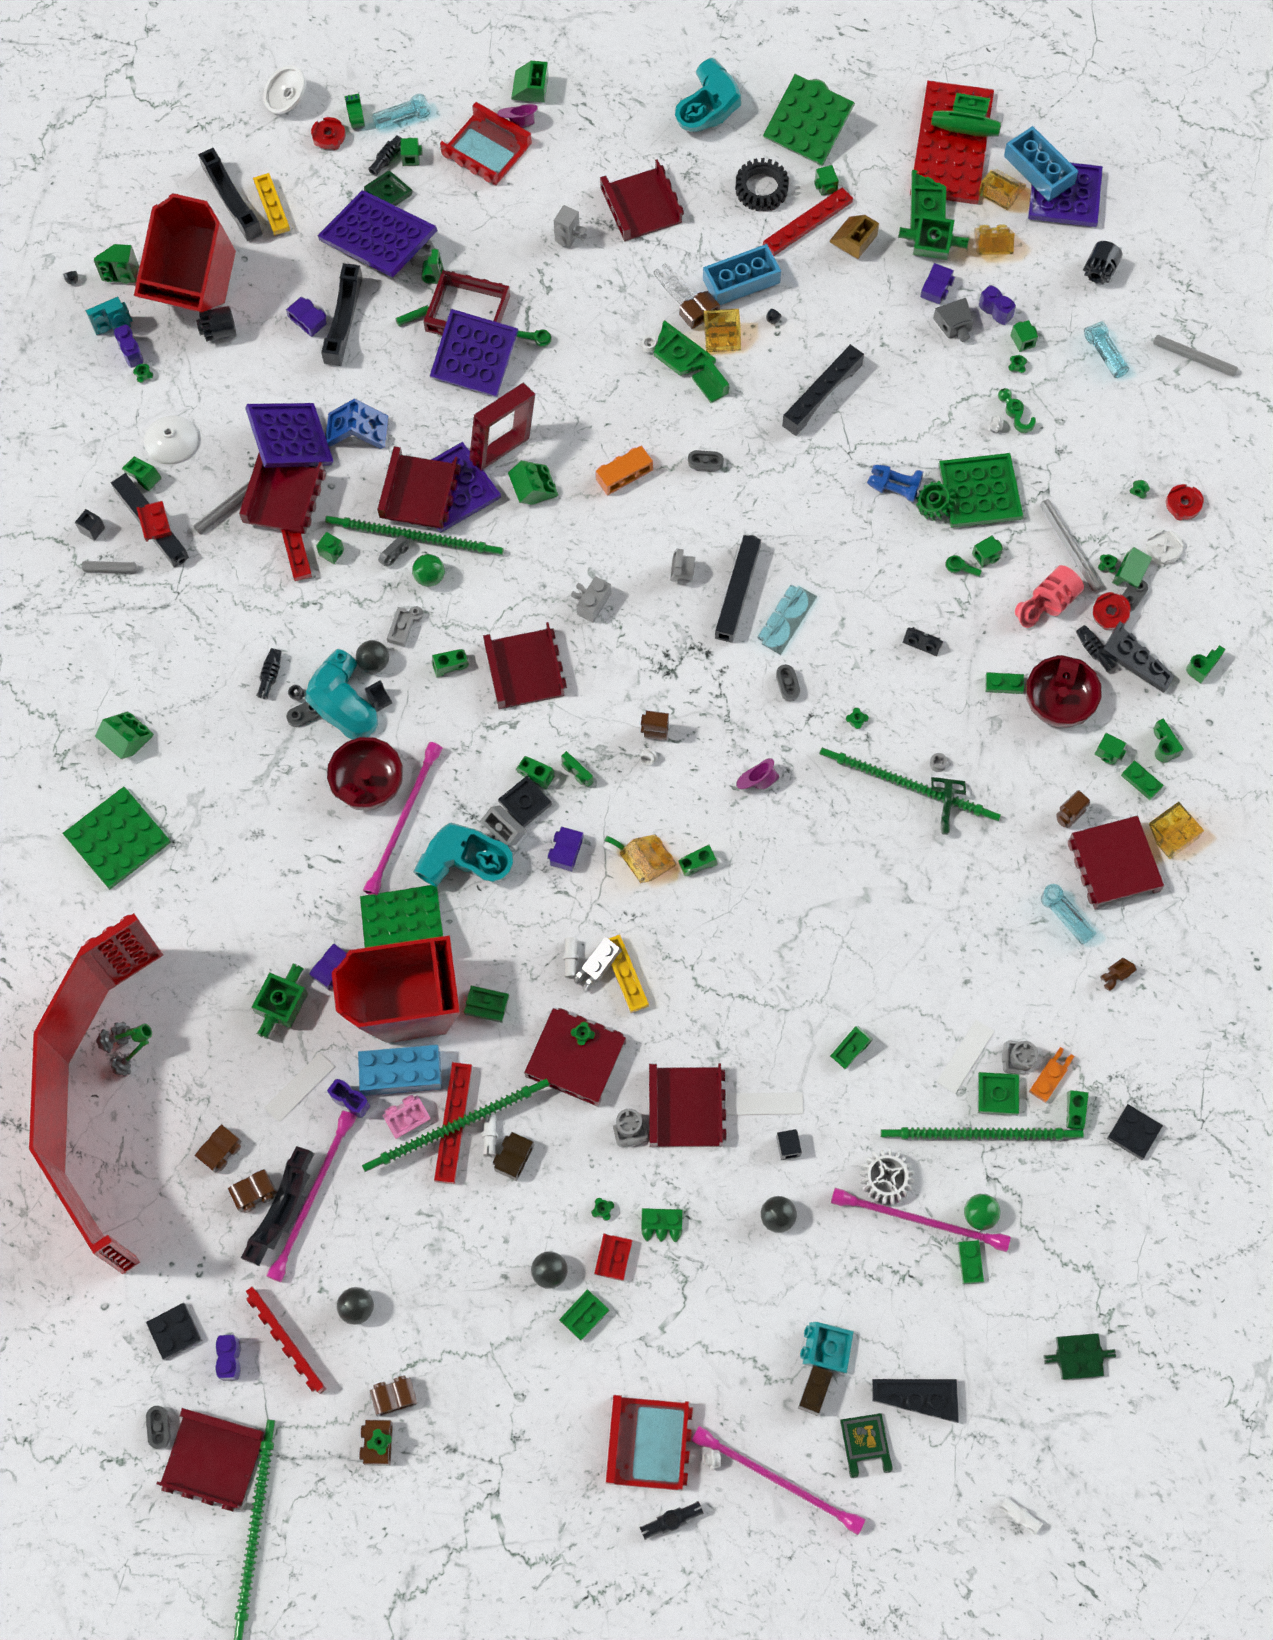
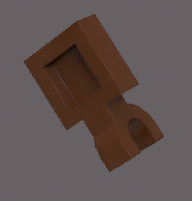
M1121 958L1108 968V973L1101 975L1100 978L1104 982L1108 981L1104 987L1111 991L1116 986L1118 979L1123 981L1137 971L1134 963Z

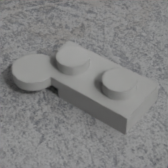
M414 606L407 611L405 608L398 607L387 636V642L405 647L413 622L423 617L422 608Z

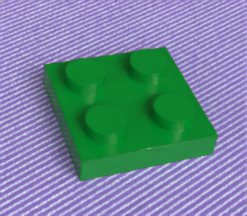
M979 1072L978 1113L1018 1116L1019 1074Z

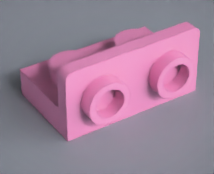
M410 1095L404 1098L402 1104L397 1107L395 1105L390 1106L382 1115L395 1139L431 1119L418 1095Z

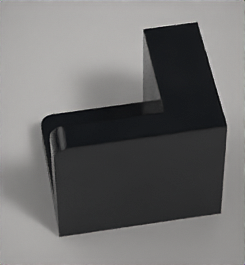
M87 509L75 521L79 532L93 541L105 529L101 518Z
M381 680L365 688L367 699L376 712L392 704V700L385 691Z
M797 1130L777 1132L776 1139L780 1159L786 1160L801 1157L802 1150Z

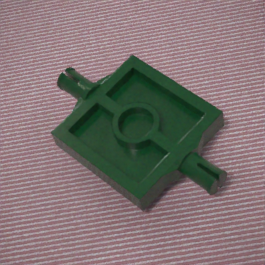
M1099 1333L1056 1337V1354L1043 1356L1044 1359L1052 1358V1360H1044L1045 1364L1057 1363L1060 1368L1061 1380L1104 1376L1103 1361L1106 1358H1116V1354L1108 1355V1353H1116L1115 1349L1103 1350L1100 1345Z

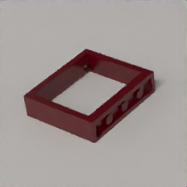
M442 270L423 321L425 332L443 335L447 321L436 319V315L447 286L501 298L493 320L501 323L510 299V287L508 285L491 282L487 279L474 278L470 275L458 274L454 271Z
M524 382L474 414L469 460L481 471L527 441L530 437L536 394ZM515 411L513 428L488 445L490 427Z

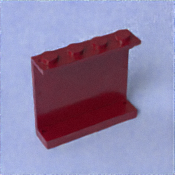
M655 159L654 169L614 182H609L606 175L600 177V189L624 242L682 223L683 207L678 204L677 194L675 191H672L671 181L669 178H666L664 166L660 165L658 159Z
M394 446L377 508L379 518L443 529L445 522L449 520L448 508L452 507L453 504L452 492L456 491L457 488L456 476L460 475L461 464L458 463V457L454 458V462L449 463L402 455L401 447Z
M258 453L239 512L242 523L306 534L307 528L311 526L312 512L316 510V498L321 494V482L326 477V470H324L322 462H319L316 468L305 466L264 468L260 453Z
M546 622V629L494 640H491L490 634L483 635L498 709L565 696L564 689L567 688L565 678H561L560 672H563L562 662L557 661L559 649L558 645L553 643V639H556L554 628H550L549 622Z
M1138 815L1071 834L1068 840V847L1075 855V866L1077 869H1080L1082 885L1087 888V898L1089 903L1093 904L1094 910L1102 903L1151 890L1153 894L1161 892L1165 886Z
M553 1008L524 1071L525 1077L536 1082L547 1078L550 1085L548 1087L599 1107L602 1093L623 1045H626V1037L617 1030L611 1032L605 1029L606 1027L600 1023H589L582 1016L577 1015L574 1017L569 1015V1012L565 1009L558 1008L557 1010ZM582 1022H586L590 1030L595 1033L593 1039L587 1040L585 1045L581 1046L578 1045L577 1039L571 1035V1030Z
M718 1063V1067L657 1068V1064H649L650 1147H722L723 1141H726V1129H722V1121H726V1109H722V1101H726V1089H722V1081H725V1069H721V1063Z
M182 1408L179 1415L182 1417V1421L162 1480L161 1482L157 1481L156 1484L162 1486L161 1491L173 1494L174 1490L182 1492L181 1497L193 1500L194 1496L202 1498L201 1503L213 1506L214 1502L223 1504L221 1509L234 1512L235 1508L241 1509L265 1433Z

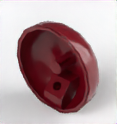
M1056 655L1042 660L1032 669L1026 682V700L1031 711L1042 722L1054 727L1070 728L1084 723L1096 712L1102 698L1101 683L1096 672L1081 659L1064 655Z
M359 737L345 742L333 753L327 767V780L335 798L340 799L355 810H374L385 806L396 796L403 780V765L398 752L387 742L375 737Z

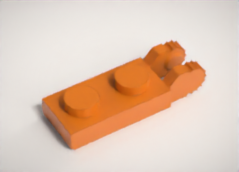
M1061 1047L1054 1057L1049 1060L1029 1090L1031 1094L1045 1103L1075 1057L1070 1054L1063 1066L1057 1063V1059L1063 1054L1064 1049Z

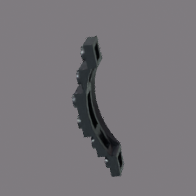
M298 1146L295 1147L291 1158L286 1163L283 1178L275 1199L260 1226L248 1239L247 1246L241 1256L242 1260L260 1266L268 1248L275 1249L282 1232L289 1234L306 1199L302 1192L311 1176L306 1171L315 1154L312 1151Z

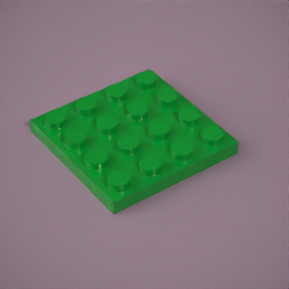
M794 74L763 137L823 166L855 103Z
M1010 453L939 461L938 466L942 484L946 482L949 487L951 486L957 497L954 499L956 505H952L954 511H948L951 528L1023 520L1024 516Z
M124 786L62 833L109 890L171 843L169 838Z
M427 885L383 892L377 895L360 896L365 948L443 936L438 888L435 886Z

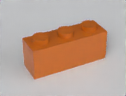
M642 445L632 448L628 453L616 457L607 465H601L596 470V480L608 496L653 471V460Z

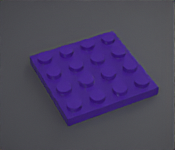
M1071 163L1078 170L1075 184L1050 201L1031 184L1028 219L1097 227L1103 166Z
M451 309L430 377L498 397L519 331L518 328Z
M314 403L246 405L245 410L264 468L318 466L319 462H322L323 466H332L334 461Z
M463 442L431 459L452 463L454 458L458 457V463L461 464L460 475L456 476L457 488L456 491L452 492L453 504L452 507L448 508L449 520L445 522L443 529L436 528L439 533L444 532L501 498L500 492L484 470L481 471L469 460L470 451Z

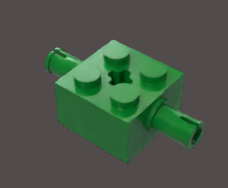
M920 214L916 229L900 227L898 238L910 239L915 242L913 255L947 260L951 246L967 249L969 241L968 237H959L952 234L955 220Z
M292 963L286 978L269 972L251 1007L255 1014L265 1018L256 1033L260 1037L264 1036L265 1039H268L275 1024L291 1029L308 996L305 987L296 984L304 970L303 967Z

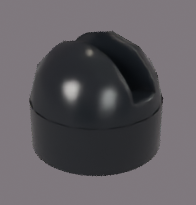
M77 271L63 274L68 284L72 285L71 280H74L75 284L78 282Z
M771 308L766 315V320L768 322L771 321V324H776L782 315Z
M292 685L288 690V695L293 700L298 701L304 697V690L299 685ZM295 690L300 693L299 696L294 692Z

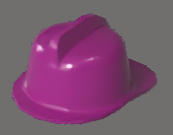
M525 104L517 107L503 108L498 111V115L503 118H509L514 124L525 128L535 123L534 113L538 110V106L535 104Z
M772 758L765 759L744 772L736 782L737 788L742 790L753 786L764 790L770 787L780 778L774 769V760Z

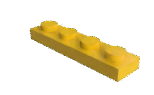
M266 173L253 177L274 236L290 231L270 174Z
M621 935L608 938L622 949L611 964V967L630 1013L649 1007Z

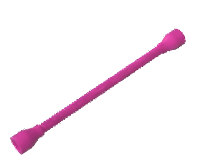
M429 742L425 749L423 766L382 855L381 862H379L376 871H374L372 877L363 888V891L368 895H377L380 891L384 868H386L389 857L426 775L443 749L437 743Z
M342 1110L338 1118L336 1136L333 1139L334 1141H332L333 1143H331V1148H329L321 1165L322 1167L319 1169V1174L316 1176L317 1179H315L310 1189L311 1191L308 1193V1198H306L303 1208H301L300 1215L297 1217L298 1220H296L291 1230L292 1232H290V1237L287 1239L288 1242H286L281 1252L282 1254L278 1256L267 1272L266 1276L280 1283L282 1282L286 1273L288 1256L293 1248L292 1246H294V1241L297 1239L296 1236H298L303 1226L302 1224L305 1222L304 1219L308 1215L310 1207L314 1202L313 1200H315V1195H317L325 1178L324 1176H326V1171H328L336 1154L335 1152L338 1150V1145H340L342 1138L345 1137L346 1132L353 1126L357 1118L354 1114Z
M834 1188L831 1204L860 1206L868 1210H875V1212L893 1215V1217L898 1216V1218L911 1220V1222L916 1221V1223L929 1225V1227L944 1229V1231L962 1234V1236L977 1240L980 1239V1241L991 1245L996 1250L1007 1252L1011 1237L1001 1233H978V1231L960 1228V1226L958 1227L953 1224L942 1223V1221L940 1222L935 1219H927V1217L917 1214H909V1212L899 1211V1209H891L888 1206H881V1204L871 1203L866 1200L863 1201V1199H858L843 1189Z
M701 1426L698 1427L691 1440L692 1442L702 1447L718 1450L720 1453L727 1455V1457L730 1456V1458L735 1461L737 1460L742 1465L744 1464L747 1468L749 1467L754 1472L756 1471V1473L761 1474L766 1479L768 1478V1480L780 1485V1487L783 1486L786 1490H790L793 1494L795 1493L800 1498L802 1497V1499L819 1507V1509L822 1508L825 1512H829L832 1516L834 1515L849 1531L859 1535L866 1519L857 1514L846 1513L843 1510L839 1511L834 1506L826 1502L824 1503L821 1499L819 1500L814 1495L812 1496V1494L807 1493L802 1488L800 1489L795 1484H790V1482L785 1481L780 1476L778 1477V1475L773 1474L768 1469L766 1470L763 1466L761 1467V1465L756 1464V1462L754 1463V1461L751 1462L749 1458H744L741 1454L739 1455V1453L734 1450L732 1451L729 1447L727 1448L722 1443L720 1444L719 1440L715 1439L708 1430Z

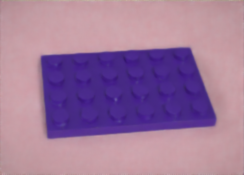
M361 190L317 236L319 241L393 278L438 230L435 225Z

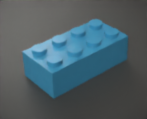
M1033 126L1006 144L1004 157L1048 201L1075 184L1078 170Z
M765 244L703 267L702 280L715 300L720 305L779 284L781 269L768 245Z
M438 1045L358 1051L359 1089L364 1096L442 1089L441 1057Z

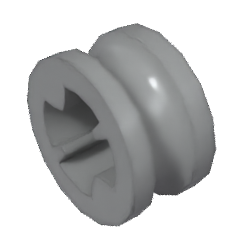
M942 753L932 755L930 759L931 769L935 772L945 770L947 757ZM936 759L938 761L942 760V765L935 764Z

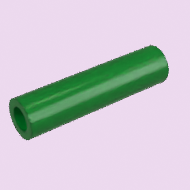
M423 306L395 318L397 325L401 326L425 316L429 306Z

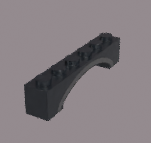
M210 148L198 154L204 172L245 239L249 241L262 235L257 217L238 193L215 149Z
M347 263L342 265L336 309L329 333L324 338L321 351L324 364L342 366L363 278L360 265Z
M850 344L783 415L782 427L797 436L826 397L849 376L852 377L863 365L864 353Z

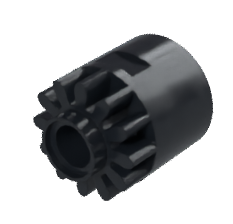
M1109 241L1097 242L1083 268V271H1085L1084 276H1088V280L1096 284L1101 283L1104 285L1105 282L1109 283L1122 259L1123 253L1121 249Z
M230 306L199 312L200 319L196 320L200 336L204 335L206 342L237 336Z

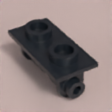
M915 627L907 628L902 643L934 656L938 655L939 649L943 644L940 637L938 638L930 634L926 636L924 635L925 632L915 629Z

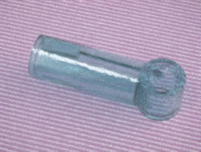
M416 94L410 101L372 113V119L376 129L380 130L415 117L425 118L431 113V108L425 95Z
M1100 321L1084 329L1086 340L1094 345L1113 377L1119 378L1125 375L1130 368L1110 338L1106 324Z
M1047 885L1041 895L1042 904L1050 908L1080 944L1084 945L1097 932L1066 898L1059 885ZM1048 893H1053L1056 899H1051Z

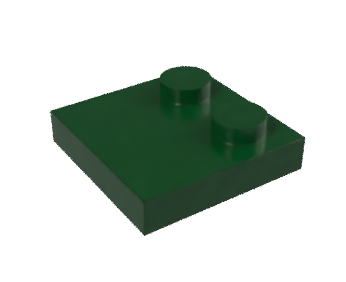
M390 170L364 186L365 192L394 206L412 195V189Z

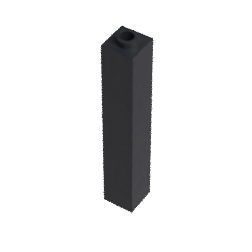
M124 473L110 483L115 493L140 523L137 507L142 508L150 503L129 476ZM172 531L170 536L156 540L152 539L173 567L183 564L189 558L186 549Z
M743 535L716 626L715 639L733 643L761 548V539L754 535Z

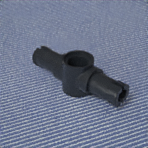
M699 1501L682 1509L679 1507L674 1510H668L663 1515L656 1517L657 1520L640 1526L641 1533L649 1530V1532L642 1534L644 1540L661 1532L664 1534L674 1531L680 1526L687 1524L686 1521L701 1514L703 1515L702 1508L694 1510L701 1507ZM670 1514L675 1515L678 1519V1523L673 1527L668 1526L665 1521L666 1517Z

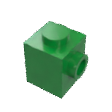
M401 138L402 166H420V156L423 155L422 145H419L418 138Z
M833 165L817 168L814 180L816 190L819 189L821 196L836 192L839 180Z
M1029 320L1013 325L1010 336L1019 352L1036 346L1038 339L1037 330Z
M328 532L323 535L316 545L319 556L333 564L344 552L342 540Z
M991 535L974 545L972 555L982 568L990 563L994 564L1001 558L1002 544Z
M1105 733L1094 755L1100 757L1105 763L1115 765L1118 759H1123L1127 751L1124 749L1126 742Z

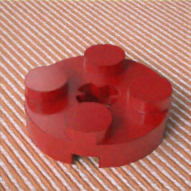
M325 117L319 123L316 121L311 128L314 145L323 149H339L346 137L345 128L341 121L333 117Z
M1180 484L1170 490L1165 502L1168 511L1175 519L1182 521L1184 519H1192L1200 513L1204 498L1202 493L1194 486L1191 488L1187 484ZM1181 499H1183L1184 501H1187V500H1188V501H1189L1188 504H1187V505L1182 504V503H1181V501H1182Z
M1114 592L1102 594L1097 598L1093 606L1095 622L1104 630H1114L1120 621L1125 625L1130 617L1131 608L1129 601L1123 595L1114 594ZM1107 608H1116L1117 612H1115V615L1107 614Z

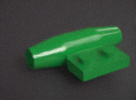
M961 93L956 94L953 111H934L931 125L941 129L977 137H999L1001 122L985 117L989 108L990 98Z

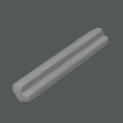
M83 561L82 570L84 572L136 573L137 565L135 562Z

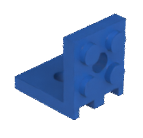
M355 398L328 413L326 429L328 446L331 447L353 435L379 449L384 448L386 444L388 415Z

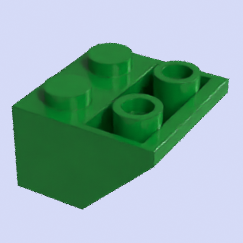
M531 60L515 70L511 100L545 103L549 77L548 62Z
M113 244L94 257V263L102 281L126 284L136 283L139 264L132 245Z
M521 460L508 472L519 503L534 505L558 496L556 485L552 480L547 465Z
M127 711L102 719L95 737L117 757L124 759L135 755L153 737L154 733Z

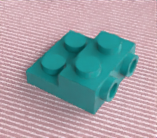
M118 296L85 310L96 335L105 333L112 328L114 330L125 324L131 327L130 323L133 322L126 303H121Z
M809 1322V1325L804 1330V1337L807 1338L806 1345L802 1347L800 1352V1358L803 1359L802 1364L811 1367L814 1365L843 1374L847 1373L854 1331L820 1322Z

